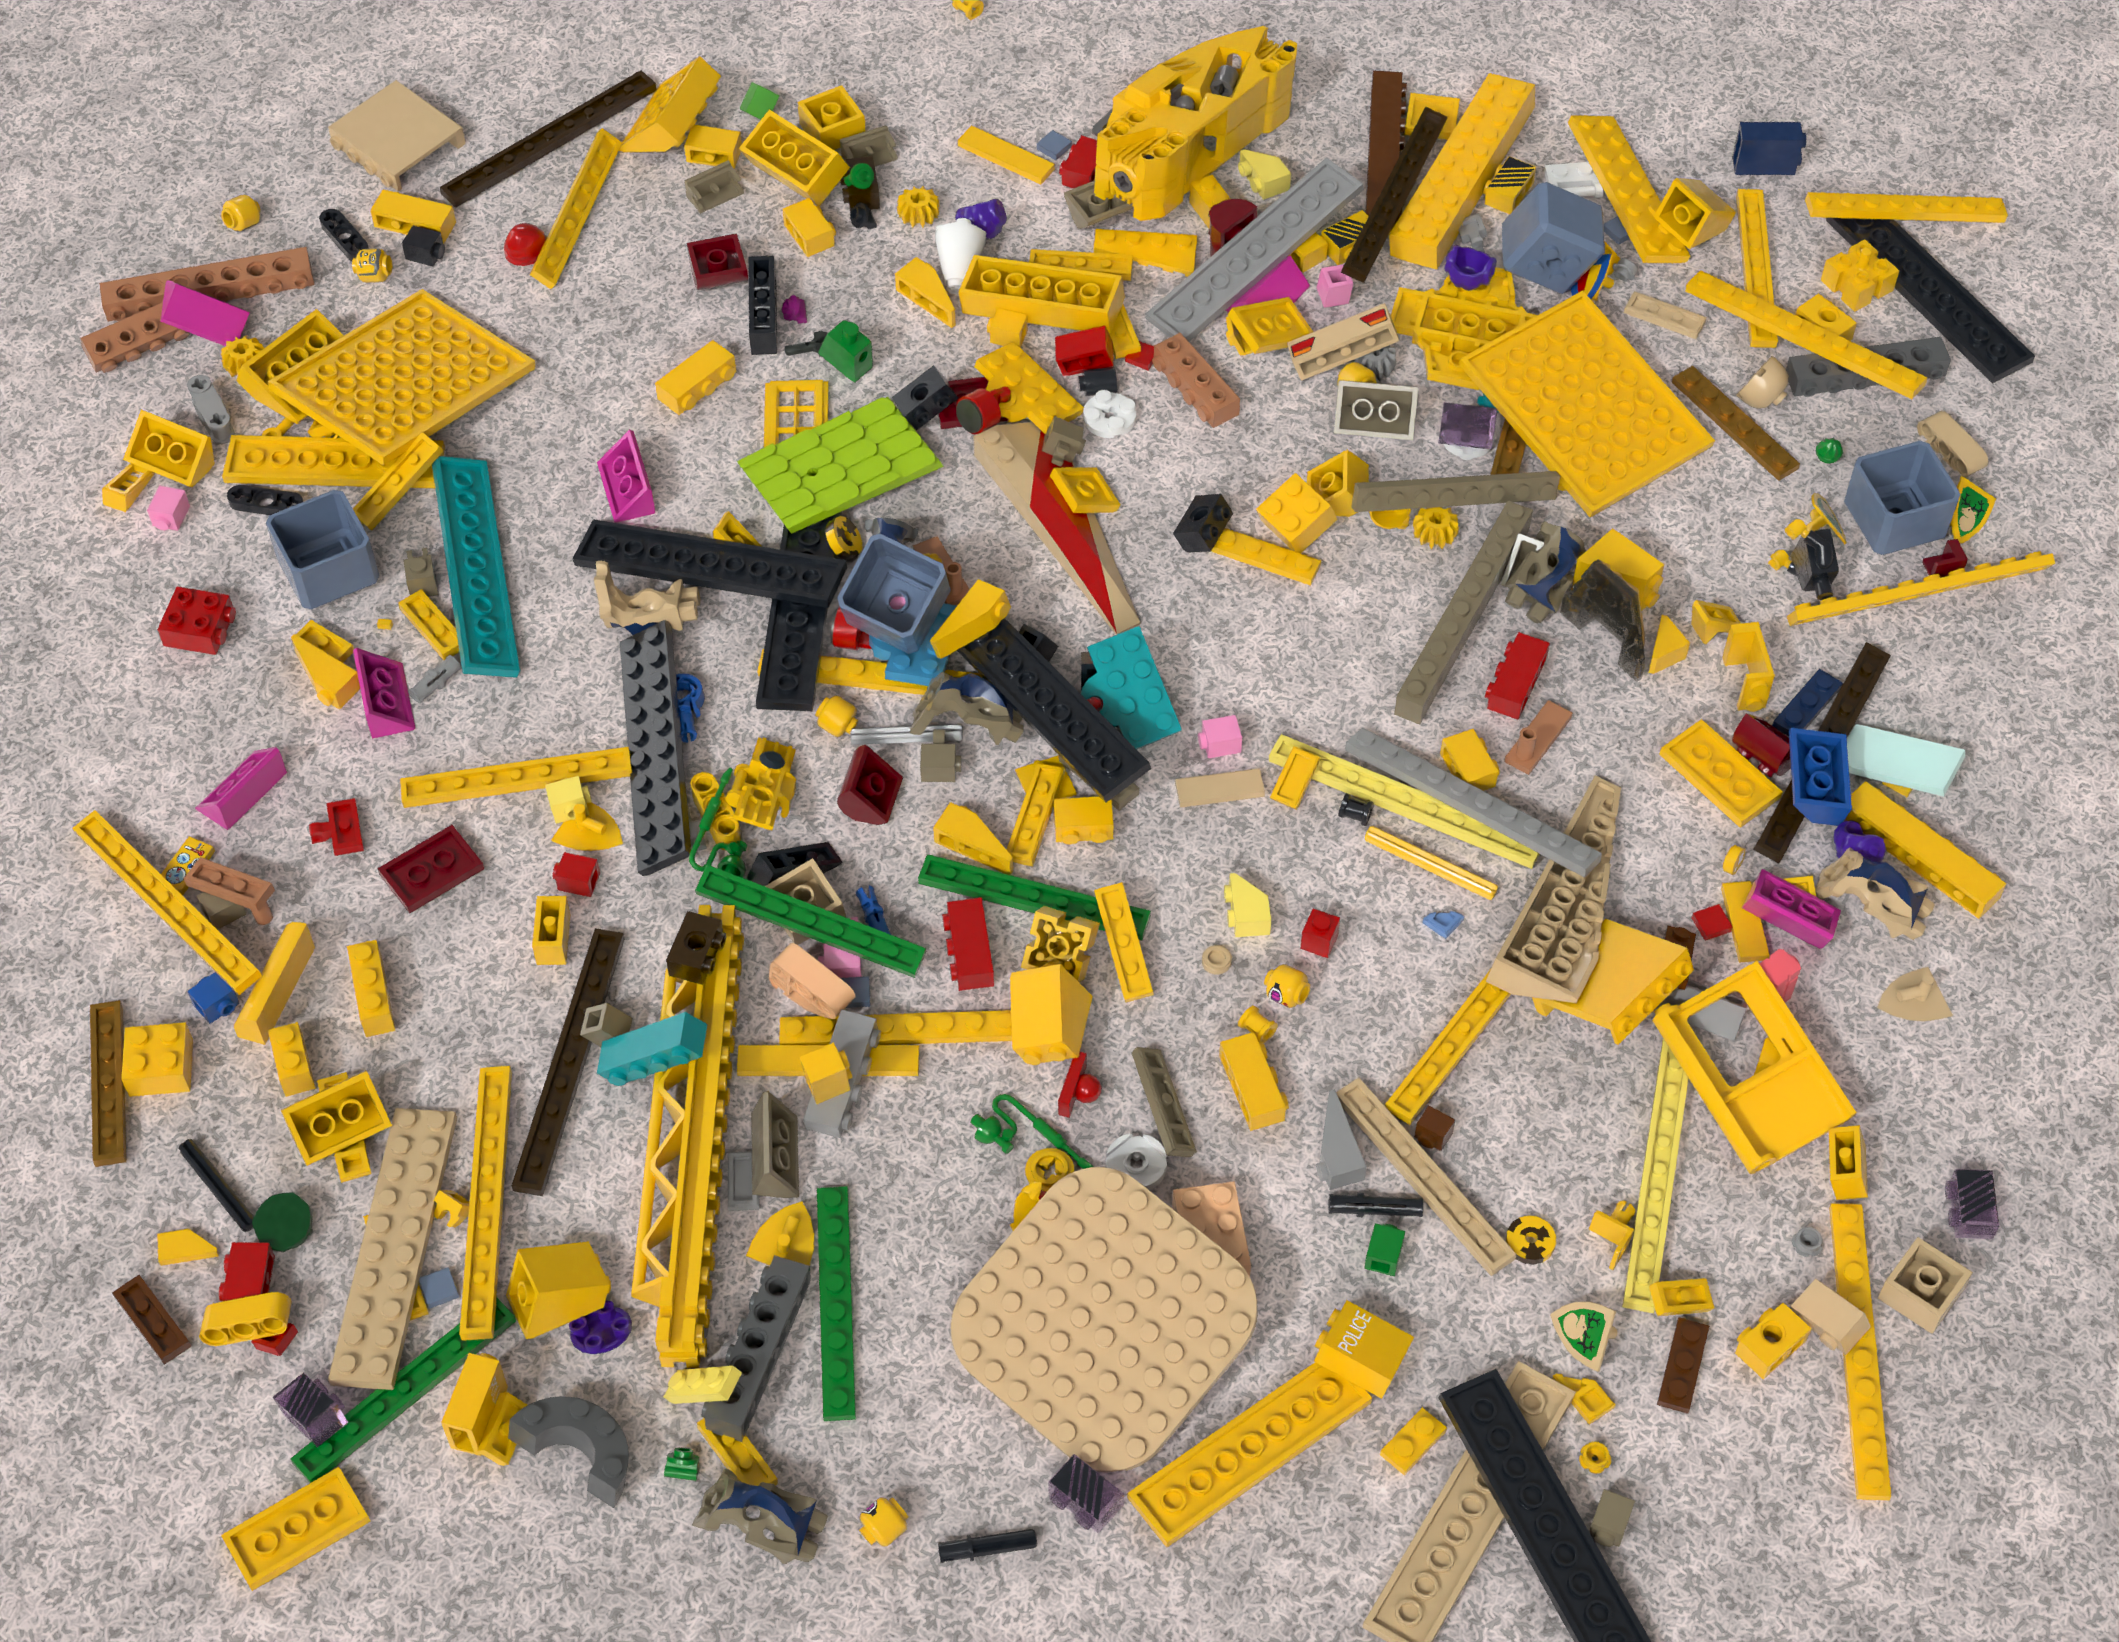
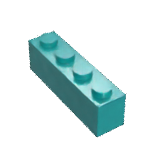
M683 1012L602 1041L597 1074L607 1079L610 1084L622 1086L628 1082L643 1079L648 1075L666 1071L674 1066L687 1064L689 1061L701 1058L707 1024L687 1012Z

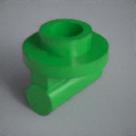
M858 163L853 166L850 174L844 177V182L847 186L853 185L858 189H866L872 184L874 173L868 164Z
M674 1448V1452L667 1454L664 1477L697 1481L699 1456L694 1455V1450L690 1448Z

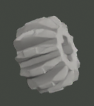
M1389 345L1356 358L1353 362H1358L1371 369L1380 381L1383 375L1389 377L1396 366L1395 348Z

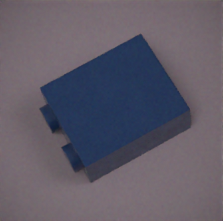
M1740 122L1732 155L1735 175H1795L1797 166H1801L1802 163L1801 149L1806 147L1807 141L1806 133H1802L1801 122Z

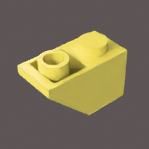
M1246 149L1240 151L1238 170L1242 177L1246 176L1250 181L1253 192H1258L1263 200L1290 189L1291 173L1279 157Z
M1230 873L1229 885H1224L1225 903H1231V910H1227L1228 927H1234L1235 937L1270 935L1271 914L1268 895L1238 874Z

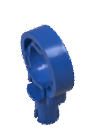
M676 674L677 692L683 690L692 691L684 698L678 699L682 742L688 743L687 733L690 734L691 742L697 738L692 710L694 709L696 718L700 717V708L704 703L705 694L698 678L690 674Z

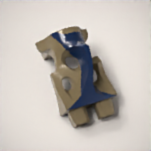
M1546 521L1542 523L1540 531L1536 536V539L1544 541L1543 547L1536 553L1529 551L1519 568L1505 584L1510 589L1505 602L1513 608L1520 609L1525 600L1528 601L1532 606L1526 616L1534 623H1541L1548 614L1556 613L1559 610L1563 596L1574 578L1573 575L1567 573L1576 563V560L1587 551L1584 548L1583 540L1575 533ZM1552 553L1557 557V564L1553 568L1548 565V556ZM1532 564H1534V575L1529 574ZM1560 580L1558 589L1552 590L1551 587Z
M941 672L931 679L927 691L913 711L912 716L914 720L909 733L921 735L934 716L947 711L957 712L966 724L980 725L987 728L990 738L996 745H999L1003 738L1016 743L1024 731V725L1020 724L1022 717L1007 703L999 690L987 680L972 673L957 678Z
M725 1468L718 1481L704 1493L701 1508L692 1526L707 1531H716L721 1524L735 1525L746 1534V1543L771 1553L782 1564H787L794 1559L803 1562H809L814 1559L818 1544L804 1537L807 1530L816 1534L822 1532L828 1516L815 1508L817 1500L812 1497L787 1492L776 1487L774 1484L764 1482L760 1483L759 1486L749 1485L739 1481L731 1470ZM749 1506L758 1507L760 1510L759 1517L756 1519L749 1518L746 1515V1509ZM764 1529L774 1533L773 1540L767 1539L764 1536Z

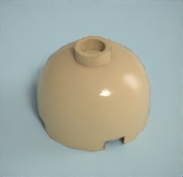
M1771 356L1736 396L1750 407L1757 409L1766 408L1772 403L1777 406L1787 395L1784 391L1788 384L1786 369L1774 356Z

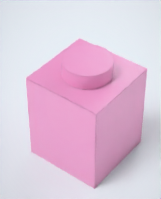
M1344 264L1321 268L1317 291L1324 308L1349 304L1353 281L1351 277L1341 273Z
M159 485L147 511L152 525L164 531L168 529L178 531L190 508V504L185 490Z
M1236 715L1202 721V732L1198 733V742L1200 749L1206 750L1208 758L1241 753L1242 735Z

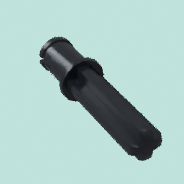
M1033 1529L975 1538L967 1535V1539L938 1542L940 1563L970 1558V1561H974V1557L1037 1547V1537Z

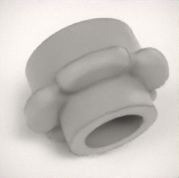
M1621 258L1617 264L1614 263L1613 265L1616 278L1627 282L1628 279H1635V273L1638 269L1630 260Z
M1812 1227L1800 1229L1792 1238V1245L1796 1247V1252L1801 1256H1817L1822 1251V1236L1819 1231ZM1805 1241L1810 1242V1245H1806Z

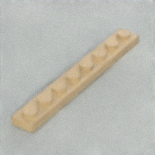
M1359 1077L1336 1092L1346 1113L1413 1189L1423 1197L1428 1206L1490 1276H1493L1516 1259V1253Z

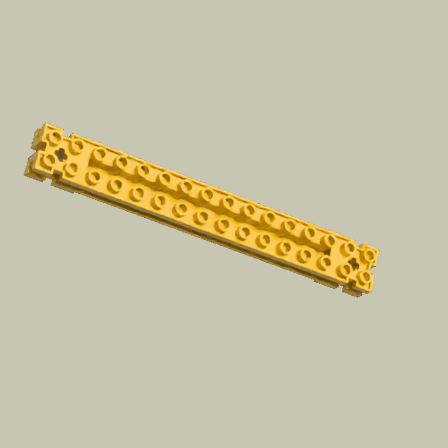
M699 905L698 914L720 919L723 932L726 933L725 945L722 950L717 951L715 956L714 971L711 975L707 974L703 985L671 977L668 974V969H665L660 1021L675 1016V1014L695 1002L694 1017L705 1022L707 1030L701 1058L689 1061L687 1064L674 1066L666 1071L654 1073L631 1296L657 1306L660 1309L659 1317L657 1318L655 1342L657 1350L660 1352L661 1367H674L675 1362H686L687 1368H700V1358L707 1355V1338H704V1328H709L710 1310L707 1309V1299H712L713 1286L712 1280L709 1279L710 1271H714L715 1252H712V1243L717 1242L718 1227L715 1224V1215L720 1213V1196H717V1187H722L723 1180L720 1160L725 1158V1141H722V1135L727 1133L728 1118L727 1114H725V1106H729L730 1088H727V1079H732L730 1053H734L735 1037L732 1035V1027L737 1025V1009H734L735 1001H739L737 976H741L742 960L739 958V951L744 949V933H741L742 920L741 917H736L735 905H723L722 913H712L711 905ZM676 982H678L681 986L675 993ZM688 1077L684 1110L667 1090ZM663 1105H665L675 1125L659 1147ZM680 1155L676 1190L658 1169ZM656 1183L668 1204L651 1227ZM672 1235L668 1272L650 1250ZM648 1264L656 1279L645 1283Z

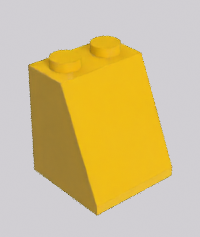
M1676 178L1673 180L1653 217L1690 250L1725 231L1735 216L1736 211L1701 180Z
M1612 528L1577 559L1571 588L1573 594L1583 583L1605 586L1615 602L1608 597L1602 596L1581 597L1622 608L1618 595L1620 594L1630 602L1632 608L1635 607L1640 611L1636 602L1611 587L1617 580L1612 576L1611 570L1609 581L1585 582L1601 561L1610 565L1612 571L1620 573L1625 581L1638 588L1641 611L1646 607H1653L1660 596L1658 594L1659 586L1664 579L1662 577L1664 564Z
M1061 964L1011 972L1012 1049L1025 1063L1030 1065L1078 1058L1093 996Z
M589 1241L523 1248L517 1250L506 1297L525 1338L532 1339L604 1308L607 1294L611 1291V1281L609 1276L605 1275L600 1265V1258L598 1254L594 1253Z

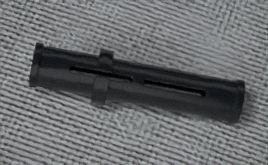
M1357 1192V1195L1329 1194L1328 1213L1356 1214V1217L1361 1218L1364 1215L1422 1217L1423 1197L1364 1196V1193ZM1346 1203L1372 1204V1206H1347ZM1379 1205H1403L1405 1208L1380 1207Z

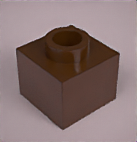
M1428 1105L1416 1124L1414 1137L1424 1147L1429 1149L1436 1148L1442 1151L1453 1134L1455 1119Z

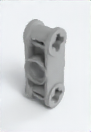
M193 376L189 379L187 387L202 425L205 426L215 443L225 444L230 442L231 435H235L221 396L217 393L208 376Z

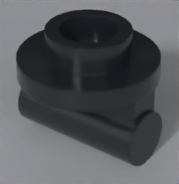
M859 202L851 209L850 220L854 227L862 228L864 226L868 230L877 227L871 209L867 204Z

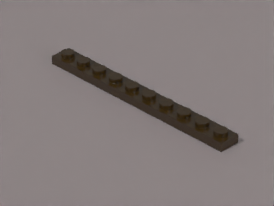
M642 70L636 72L440 186L441 195L455 208L655 92L657 90L656 83Z
M1425 106L1341 273L1365 283L1446 123L1447 116Z
M1868 642L1865 643L1818 731L1846 734V737H1848L1891 657L1890 654ZM1792 779L1753 849L1778 864L1805 817L1793 805Z
M597 928L594 930L511 1185L514 1192L543 1197L592 1044L591 1041L580 1035L586 1008L605 1003L625 940L624 933Z

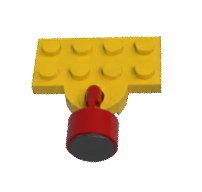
M1014 341L976 360L974 367L989 380L986 389H977L961 397L956 405V414L960 424L971 434H979L996 426L1001 417L1008 418V423L1018 422L1028 417L1046 434L1054 416L1070 422L1080 416L1084 410V407Z

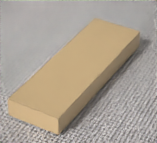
M1635 291L1624 308L1625 314L1693 339H1697L1707 318Z
M1260 768L1175 779L1180 808L1265 797Z

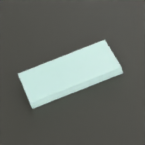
M1855 724L1847 738L1850 774L1943 797L1965 758L1964 749Z

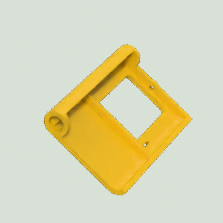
M1758 961L1680 1005L1671 1006L1670 1003H1666L1655 1010L1656 1016L1652 1020L1750 1175L1774 1164L1828 1133V1128L1838 1127L1856 1115L1857 1112ZM1738 992L1781 1058L1778 1062L1736 1086H1729L1687 1020L1690 1016L1725 996Z

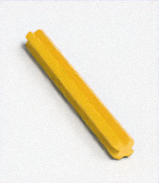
M1370 826L1365 834V841L1488 900H1492L1497 893V884L1375 826Z

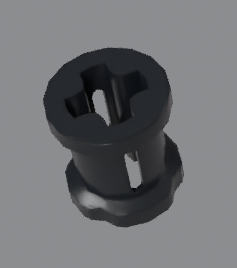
M1346 793L1338 816L1360 821L1361 825L1367 826L1372 815L1374 802L1369 801L1367 803L1352 798L1350 794Z

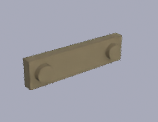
M1136 1047L1131 1054L1166 1154L1168 1156L1192 1157L1197 1151L1161 1049Z

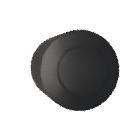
M1114 366L1082 370V375L1078 376L1079 392L1084 391L1085 396L1096 395L1100 390L1117 393V378Z

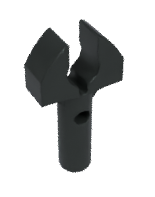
M824 331L813 332L814 338L811 341L785 346V354L791 356L812 351L818 353L822 345L821 343L828 333Z

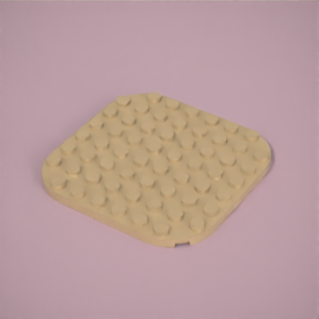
M1091 1167L1072 1172L1057 1181L966 1286L953 1310L951 1339L956 1355L965 1369L1070 1459L1074 1455V1462H1076V1457L1081 1460V1466H1084L1085 1463L1089 1466L1090 1470L1093 1469L1098 1472L1128 1471L1143 1465L1161 1450L1246 1347L1256 1327L1258 1317L1257 1297L1250 1276L1235 1258L1130 1175L1116 1169Z

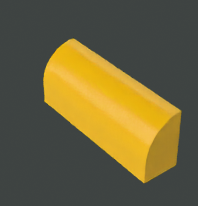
M291 922L285 926L261 972L262 977L256 981L234 1023L237 1037L263 1045L266 1044L269 1038L268 1030L275 1027L315 949L306 923Z

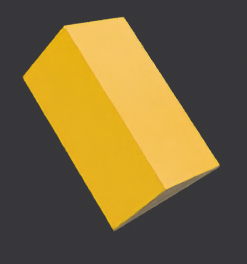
M141 409L123 460L186 486L194 487L215 464L211 437Z
M367 1070L281 1109L288 1130L306 1166L392 1126Z

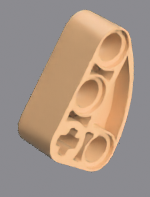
M790 943L770 964L769 981L775 989L779 987L784 991L783 994L816 1015L835 1019L840 1014L841 1009L844 1010L855 999L854 991L846 982L795 943Z

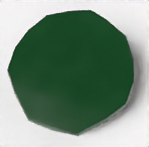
M293 1192L271 1195L258 1208L252 1221L259 1242L270 1243L272 1250L279 1252L297 1248L313 1233V1229H311V1208Z

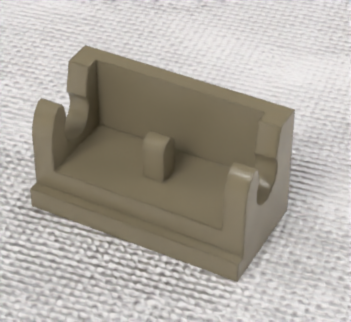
M886 125L840 139L841 157L843 159L873 156L875 167L898 160L897 154L893 147H896L895 141Z
M729 161L684 180L686 197L700 214L744 194V190L738 184L741 178Z

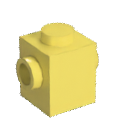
M579 776L545 785L556 824L575 820L573 808L576 804H583L586 815H589L587 803L592 802L588 786L582 787Z

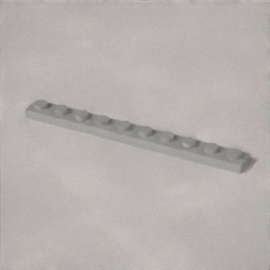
M1363 727L1346 742L1345 751L1583 877L1601 862V852Z

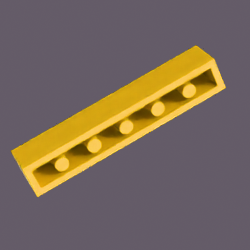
M1865 781L1851 794L1852 810L1845 818V821L1852 820L1858 822L1864 834L1877 835L1883 838L1887 852L1978 919L2001 898L2006 883L1997 874L1984 868L1972 856L1962 852L1950 840L1943 838L1932 830L1928 824L1907 812L1902 805L1896 804L1885 796L1880 789L1873 787Z

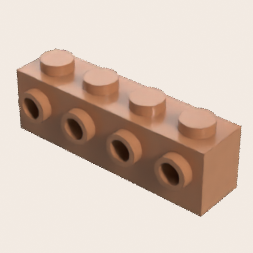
M162 302L83 336L80 339L81 347L94 371L97 373L102 370L103 373L114 370L117 367V363L127 360V362L135 361L142 356L141 353L150 349L152 352L158 351L166 345V342L175 339V341L183 340L190 333L160 322Z
M1181 333L1154 345V358L1152 359L1154 367L1158 372L1162 371L1167 376L1171 387L1178 388L1188 405L1192 404L1203 422L1207 421L1212 428H1215L1239 415L1240 398Z

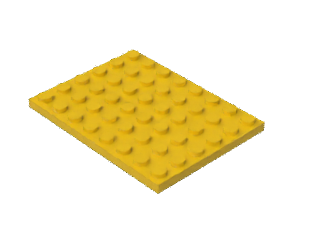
M421 289L269 380L268 386L270 391L384 466L406 452L421 432L428 437L533 371L535 369V360Z
M1583 290L1465 355L1459 361L1460 367L1549 471H1556L1560 475L1559 482L1590 518L1711 448L1715 442L1713 437Z

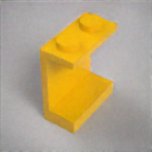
M1759 622L1731 624L1722 658L1725 666L1747 664L1750 674H1745L1737 709L1738 711L1748 710L1755 712L1766 708L1775 677Z

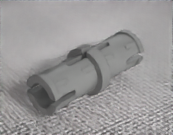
M451 655L446 657L436 668L425 672V677L408 690L410 697L421 704L437 688L442 689L444 687V682L461 669L460 663ZM443 673V674H442L436 681H434L429 687L427 686V684H428L430 681H432L438 674Z

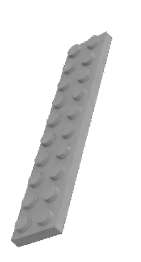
M1326 157L1146 312V320L1168 337L1181 333L1190 342L1364 190L1363 183Z

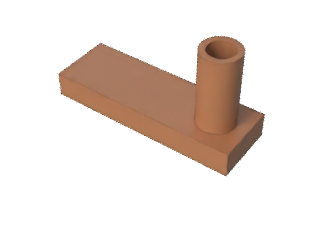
M938 536L913 545V550L921 554L936 553L945 568L951 589L944 603L958 605L970 590L962 577L961 565L952 561Z
M1548 700L1530 725L1520 731L1518 741L1505 756L1504 762L1529 775L1571 720L1573 713Z
M201 857L183 878L189 887L251 909L255 921L260 925H266L273 919L267 900L275 889L273 884Z

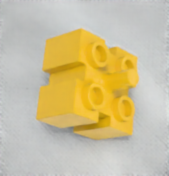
M1864 239L1851 246L1848 254L1840 252L1827 259L1821 281L1832 292L1840 291L1842 293L1841 300L1856 312L1870 304L1873 295L1879 299L1894 291L1899 270L1886 258L1878 259V251Z
M1043 906L1035 911L1030 934L1035 935L1036 939L1026 945L1021 968L1028 970L1061 964L1080 983L1085 979L1091 956L1084 955V952L1094 946L1100 923L1079 916L1071 921L1064 920L1066 912Z

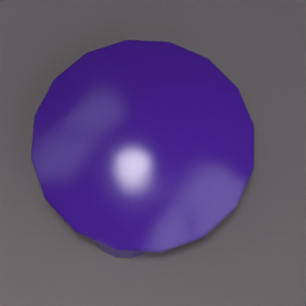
M606 1300L604 1308L569 1323L570 1339L573 1346L582 1353H606L619 1347L627 1340L632 1331V1320L626 1311L615 1307L612 1301Z

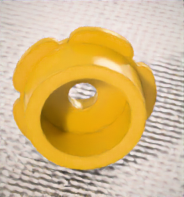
M1591 1442L1582 1447L1579 1462L1584 1469H1589L1591 1473L1599 1474L1604 1471V1468L1610 1466L1611 1456L1604 1444ZM1596 1456L1598 1460L1594 1461L1592 1460V1457Z

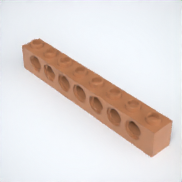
M307 247L99 283L102 307L109 322L121 321L162 303L167 280L227 302L239 298H252L261 294H275L295 288L303 289L314 285V279Z

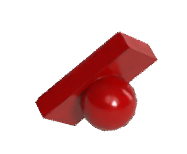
M1080 1052L1078 1058L1072 1059L1058 1100V1114L1060 1116L1070 1118L1076 1099L1082 1103H1092L1098 1099L1102 1092V1086L1098 1078L1092 1074H1084L1087 1068V1053Z

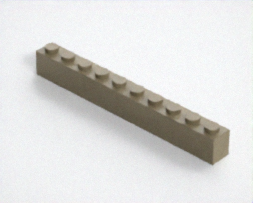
M1509 500L1507 501L1397 694L1394 715L1416 724H1421L1503 578L1518 533L1527 535L1532 519V509Z

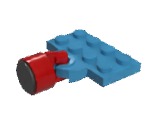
M943 604L920 649L910 654L847 624L839 606V608H836L832 620L831 644H833V647L858 651L859 647L872 649L874 657L888 660L885 669V679L928 686L932 678H935L941 672H945L950 657L949 654L942 659L938 658L930 640L957 606Z

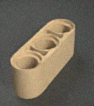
M1939 411L1918 422V434L1920 436L1923 435L1927 439L1926 442L1930 444L1936 453H1941L1944 456L1942 459L1954 471L1957 470L1961 476L1966 478L1987 467L1988 456L1984 449L1947 412Z

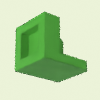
M751 82L740 110L761 120L769 109L773 111L779 95Z

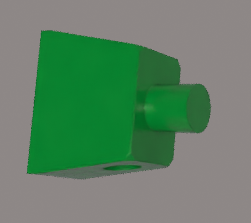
M843 320L826 335L818 354L848 379L856 383L873 368L872 342L859 331L857 324Z

